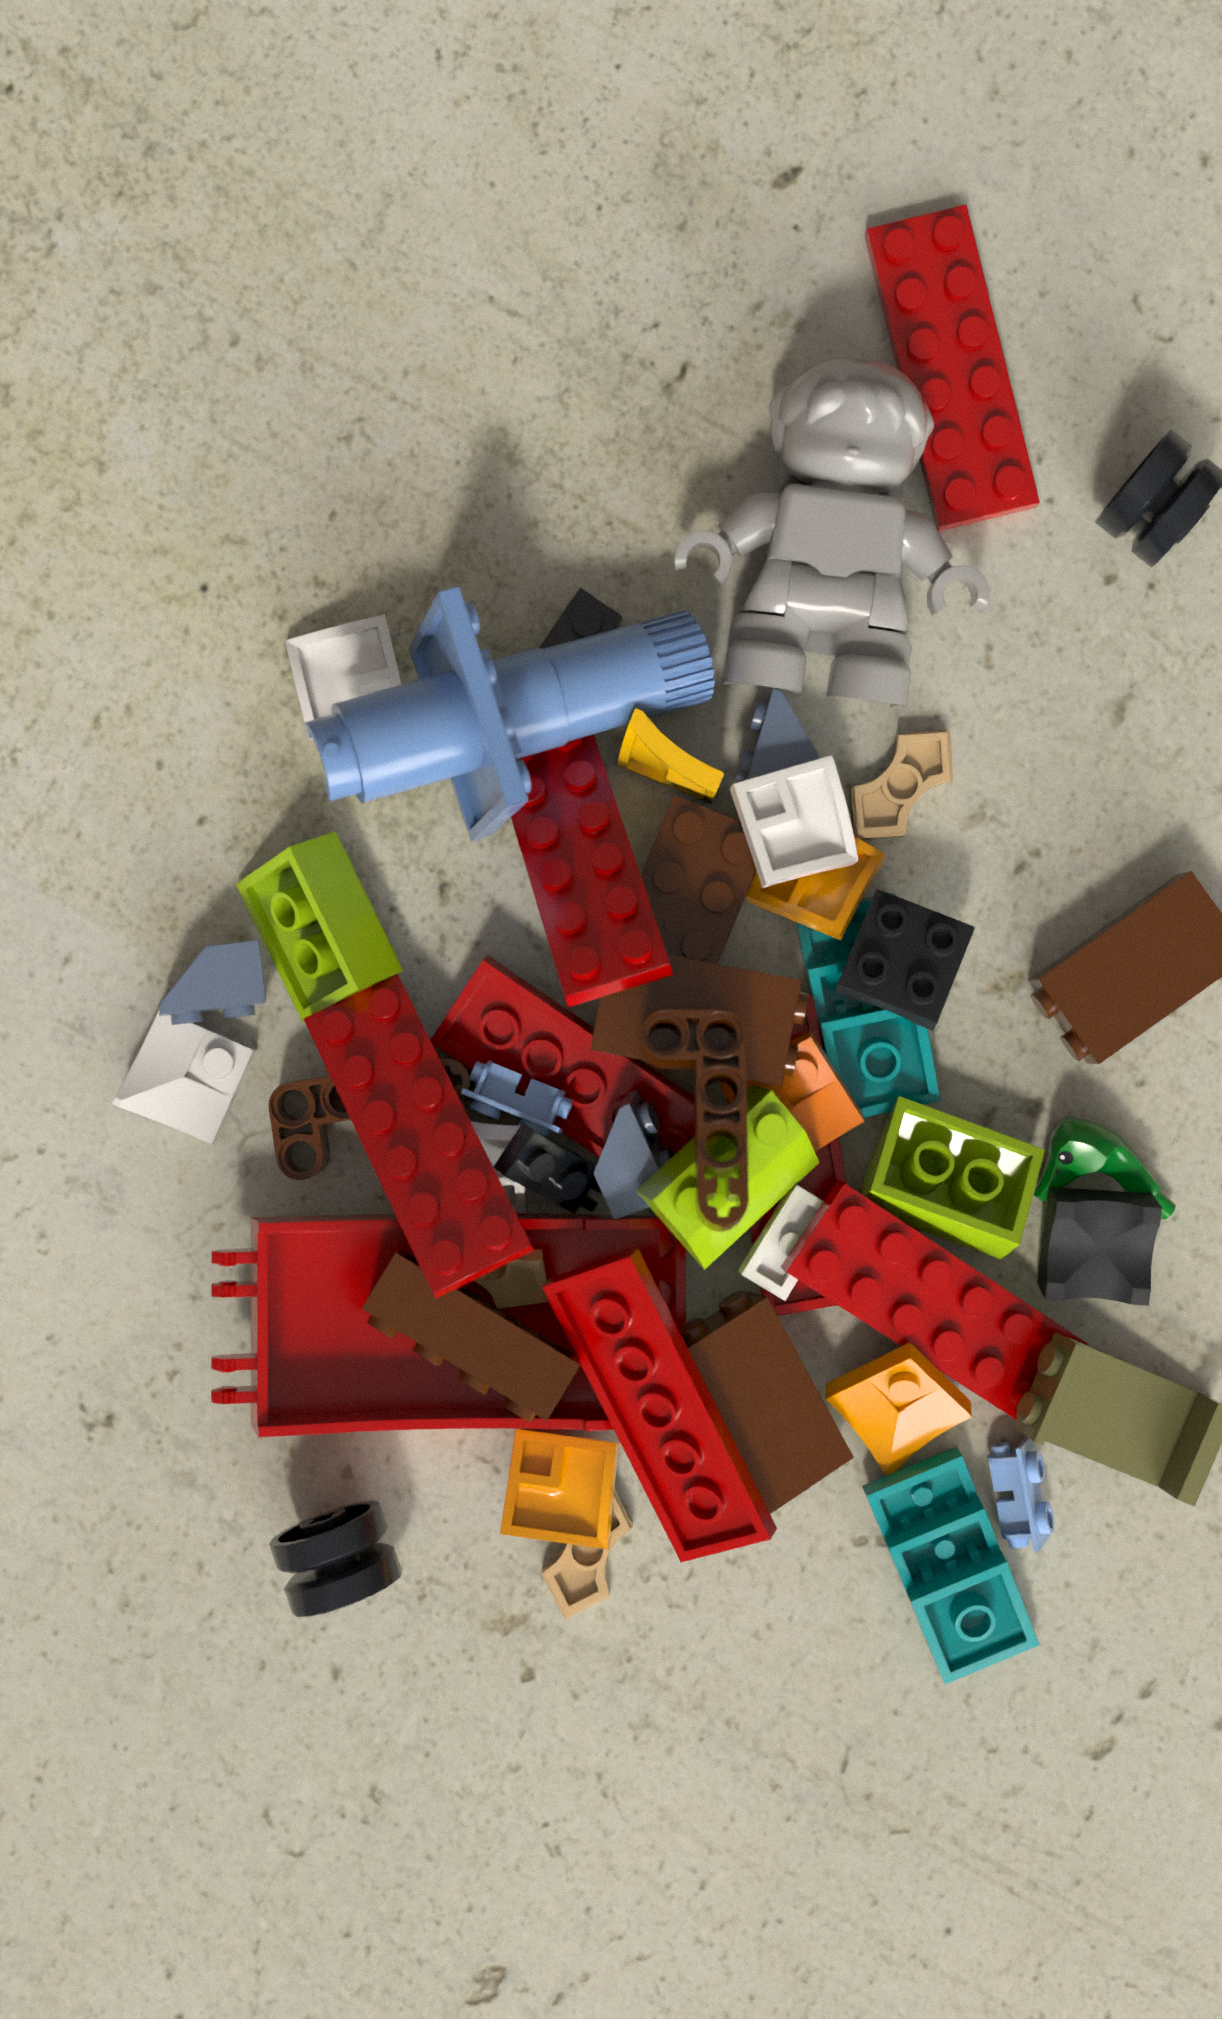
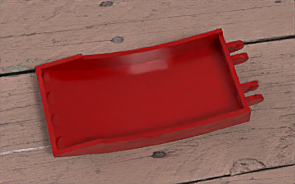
M395 1214L251 1217V1248L211 1251V1263L218 1264L219 1266L251 1264V1281L236 1282L234 1280H223L211 1284V1296L251 1297V1353L225 1354L211 1357V1369L219 1372L251 1370V1386H221L212 1389L211 1403L222 1405L251 1403V1427L258 1438L426 1429L584 1430L585 1432L614 1430L581 1364L548 1420L545 1421L535 1415L532 1422H529L504 1406L506 1396L491 1387L486 1394H483L458 1378L461 1369L445 1359L440 1366H437L415 1353L413 1348L417 1343L416 1341L401 1332H398L395 1338H391L369 1325L367 1320L371 1314L361 1308L394 1254L402 1249L415 1257ZM516 1214L533 1250L542 1249L547 1281L551 1277L638 1248L677 1327L679 1328L686 1323V1249L658 1216L627 1215L614 1220L613 1215ZM471 1281L463 1285L466 1289L496 1306L492 1295L479 1283ZM550 1302L500 1308L502 1311L575 1354Z

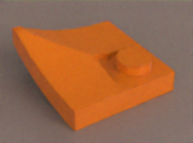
M810 1030L790 1041V1044L798 1045L797 1060L792 1077L783 1075L782 1086L747 1080V1088L753 1084L772 1090L806 1131L816 1152L842 1134L863 1123L864 1114ZM721 1082V1090L728 1101L732 1103L735 1100L734 1090L727 1083Z

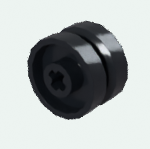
M1172 429L1151 450L1095 520V523L1111 536L1118 538L1124 536L1141 517L1146 519V523L1132 541L1131 552L1151 568L1162 559L1175 543H1180L1210 507L1209 503L1222 487V469L1208 458L1198 461L1181 480L1175 477L1191 456L1192 446Z
M374 1500L361 1501L332 1509L306 1519L272 1538L269 1546L277 1569L282 1572L296 1573L284 1588L293 1615L297 1617H310L352 1605L380 1592L400 1578L402 1569L394 1546L376 1543L387 1529L379 1502Z

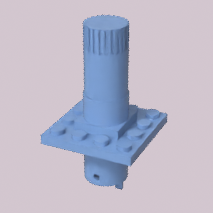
M460 587L437 593L409 646V652L419 680L333 703L332 715L307 721L304 724L309 739L313 738L322 762L326 778L324 786L329 801L356 795L361 803H366L451 778L470 840L473 842L490 837L528 801L526 793L531 791L530 777L522 760L516 761V759L564 746L572 740L628 725L635 708L642 710L648 718L708 702L712 698V693H714V668L712 667V657L709 653L710 649L706 643V637L702 633L701 626L696 622V618L687 610L544 649L537 647L492 660L489 649L480 650L475 637L480 632L476 610L470 601L464 603Z

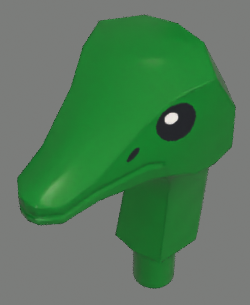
M1065 1116L1057 1122L1050 1133L1049 1150L1043 1175L1034 1190L1036 1198L1040 1201H1046L1048 1199L1049 1187L1062 1188L1083 1175L1099 1172L1115 1179L1125 1192L1152 1193L1162 1206V1220L1169 1218L1173 1214L1176 1205L1159 1191L1158 1181L1138 1154L1121 1136L1095 1122L1081 1118Z

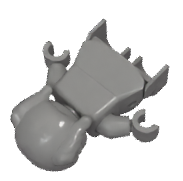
M832 358L824 360L808 369L794 383L782 386L775 398L770 401V432L779 465L777 483L782 493L761 492L750 495L718 525L721 530L720 533L696 531L686 536L678 545L674 557L675 571L685 569L687 566V556L697 548L710 549L719 560V568L713 575V579L720 587L729 575L733 555L737 553L740 557H743L769 543L765 564L740 613H738L731 624L721 685L729 686L732 683L785 689L792 691V693L800 694L803 689L806 668V655L804 652L835 655L830 665L826 697L890 703V708L898 709L906 707L911 677L909 661L912 649L909 637L905 635L908 633V620L905 598L899 578L901 561L921 581L927 577L931 582L927 591V606L931 615L936 614L946 606L943 592L949 582L957 581L963 583L971 594L970 607L979 612L984 611L988 605L990 588L985 576L977 569L966 565L952 567L948 561L953 556L934 522L920 513L905 510V505L901 501L903 485L909 474L915 469L934 428V421L928 405L923 401L917 387L903 372L889 364L867 359ZM800 481H802L803 483L809 484V485H811V486L801 485V484H800Z

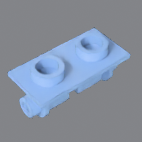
M490 1060L486 1064L479 1061L476 1062L470 1075V1081L477 1083L474 1093L464 1088L461 1091L463 1095L473 1099L469 1107L470 1109L497 1120L501 1112L504 1111L521 1118L518 1126L524 1123L547 1137L550 1131L562 1135L563 1130L555 1126L554 1123L557 1116L566 1119L574 1100L565 1097L566 1091L556 1089L531 1078L525 1095L521 1096L516 1094V1090L523 1076L522 1074L499 1066Z
M1027 1436L1013 1450L1009 1441L993 1443L990 1445L992 1453L987 1455L994 1492L1013 1491L1014 1498L998 1499L996 1501L1002 1538L1008 1540L1010 1548L1026 1547L1029 1545V1539H1032L1034 1552H1038L1045 1544L1049 1534L1054 1531L1053 1510L1050 1502H1043L1040 1482H1044L1045 1478L1042 1454L1040 1451H1034L1032 1440Z

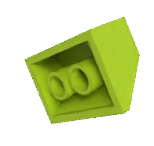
M336 831L289 846L236 883L239 893L302 1022H304V1018L403 971L396 957L395 950L378 920L373 905L366 895L351 864L350 857L345 851Z
M753 1084L747 1088L749 1201L747 1211L737 1226L728 1231H713L705 1227L697 1217L695 1208V1137L636 1190L703 1269H706L787 1194L795 1184L820 1163L806 1131L772 1090ZM713 1136L705 1144L707 1153L716 1161H729L736 1155L734 1143L726 1136ZM705 1173L706 1179L715 1177ZM736 1173L717 1177L715 1197L712 1201L707 1202V1206L716 1207L719 1217H726L730 1207L736 1206V1202L728 1201L725 1196L727 1178L731 1176L737 1179Z
M898 1096L869 1160L860 1194L910 1227L1001 1260L1021 1243L1045 1149Z

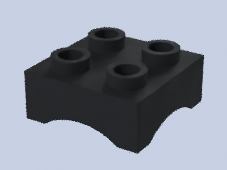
M876 888L835 992L851 999L880 1007L933 1031L938 1023L975 926Z
M1049 1187L1037 1284L1044 1298L1049 1300L1098 1298L1119 1301L1130 1305L1149 1306L1152 1256L1162 1215V1206L1152 1193Z

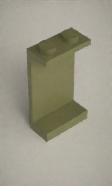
M1054 1332L1050 1343L1042 1349L1037 1362L1038 1372L1030 1390L1022 1396L1018 1403L1017 1420L1014 1428L1036 1443L1044 1445L1046 1441L1155 1485L1175 1499L1195 1507L1222 1444V1403L1210 1396Z

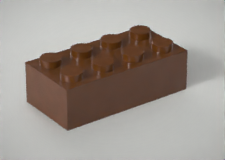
M676 795L672 798L642 871L641 878L667 955L718 964L755 875L756 867L741 822Z
M402 1249L394 1254L361 1308L371 1314L367 1320L369 1325L391 1338H395L398 1332H401L416 1341L417 1343L413 1348L415 1353L437 1366H440L444 1359L461 1369L458 1377L461 1381L483 1394H486L490 1387L506 1396L504 1406L529 1422H532L535 1415L545 1421L548 1420L580 1367L579 1360L575 1354L463 1286L436 1299L417 1259Z

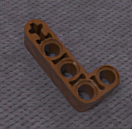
M665 1009L655 1011L645 1019L641 1027L639 1042L641 1055L647 1063L657 1068L694 1069L695 1208L697 1217L710 1230L718 1232L731 1230L743 1218L749 1201L746 1032L744 1024L731 1011L721 1009ZM661 1028L671 1029L679 1037L680 1043L673 1050L660 1051L653 1047L649 1041L652 1032ZM722 1028L730 1032L734 1039V1045L728 1050L716 1051L707 1045L704 1036L711 1029ZM712 1082H725L734 1090L735 1100L725 1106L714 1105L706 1097V1087ZM713 1136H726L734 1143L736 1155L729 1161H716L707 1153L706 1142ZM705 1173L715 1177L706 1179ZM736 1173L737 1179L728 1176L725 1183L726 1199L736 1202V1206L730 1207L726 1217H719L716 1207L707 1206V1202L712 1201L715 1197L717 1177Z
M441 1058L440 1061L443 1067L450 1066L452 1074H460L462 1077V1084L454 1087L461 1101L466 1097V1095L461 1093L462 1089L471 1091L473 1087V1081H470L471 1070L463 1062L455 1058ZM330 1076L284 1083L272 1092L269 1099V1115L276 1161L284 1175L293 1180L311 1178L326 1168L330 1159L326 1124L351 1120L347 1111L341 1109L335 1102L334 1092L336 1088ZM291 1090L300 1091L307 1098L308 1110L301 1119L293 1118L285 1111L284 1099ZM298 1141L309 1143L315 1150L316 1161L310 1169H302L293 1162L291 1157L292 1149Z

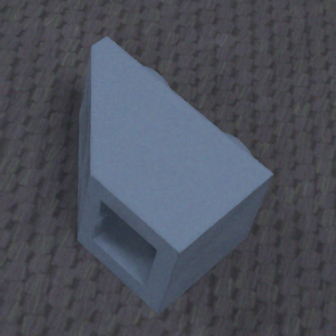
M772 689L768 702L758 700L750 725V730L759 732L754 751L743 750L735 779L745 781L818 759L819 755L783 691Z
M259 940L206 946L159 1004V1017L171 1015L172 1025L203 1021V1011L223 1009L224 1019L255 1015L254 1005L266 1003Z
M638 1089L628 1092L620 1106L593 1173L614 1220L649 1207L636 1190L675 1155L670 1148L664 1149L657 1133L660 1131L658 1115L649 1101L643 1102Z

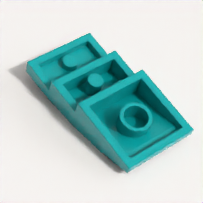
M873 897L862 899L842 940L795 922L809 994L813 995L823 1051L861 1109L864 1117L891 1112L898 1096L922 1105L941 1101L928 1029L880 1007L851 999L835 992Z
M957 1446L862 1486L944 1684H948L1040 1645L1008 1562L1000 1549L985 1508L977 1495L963 1456Z

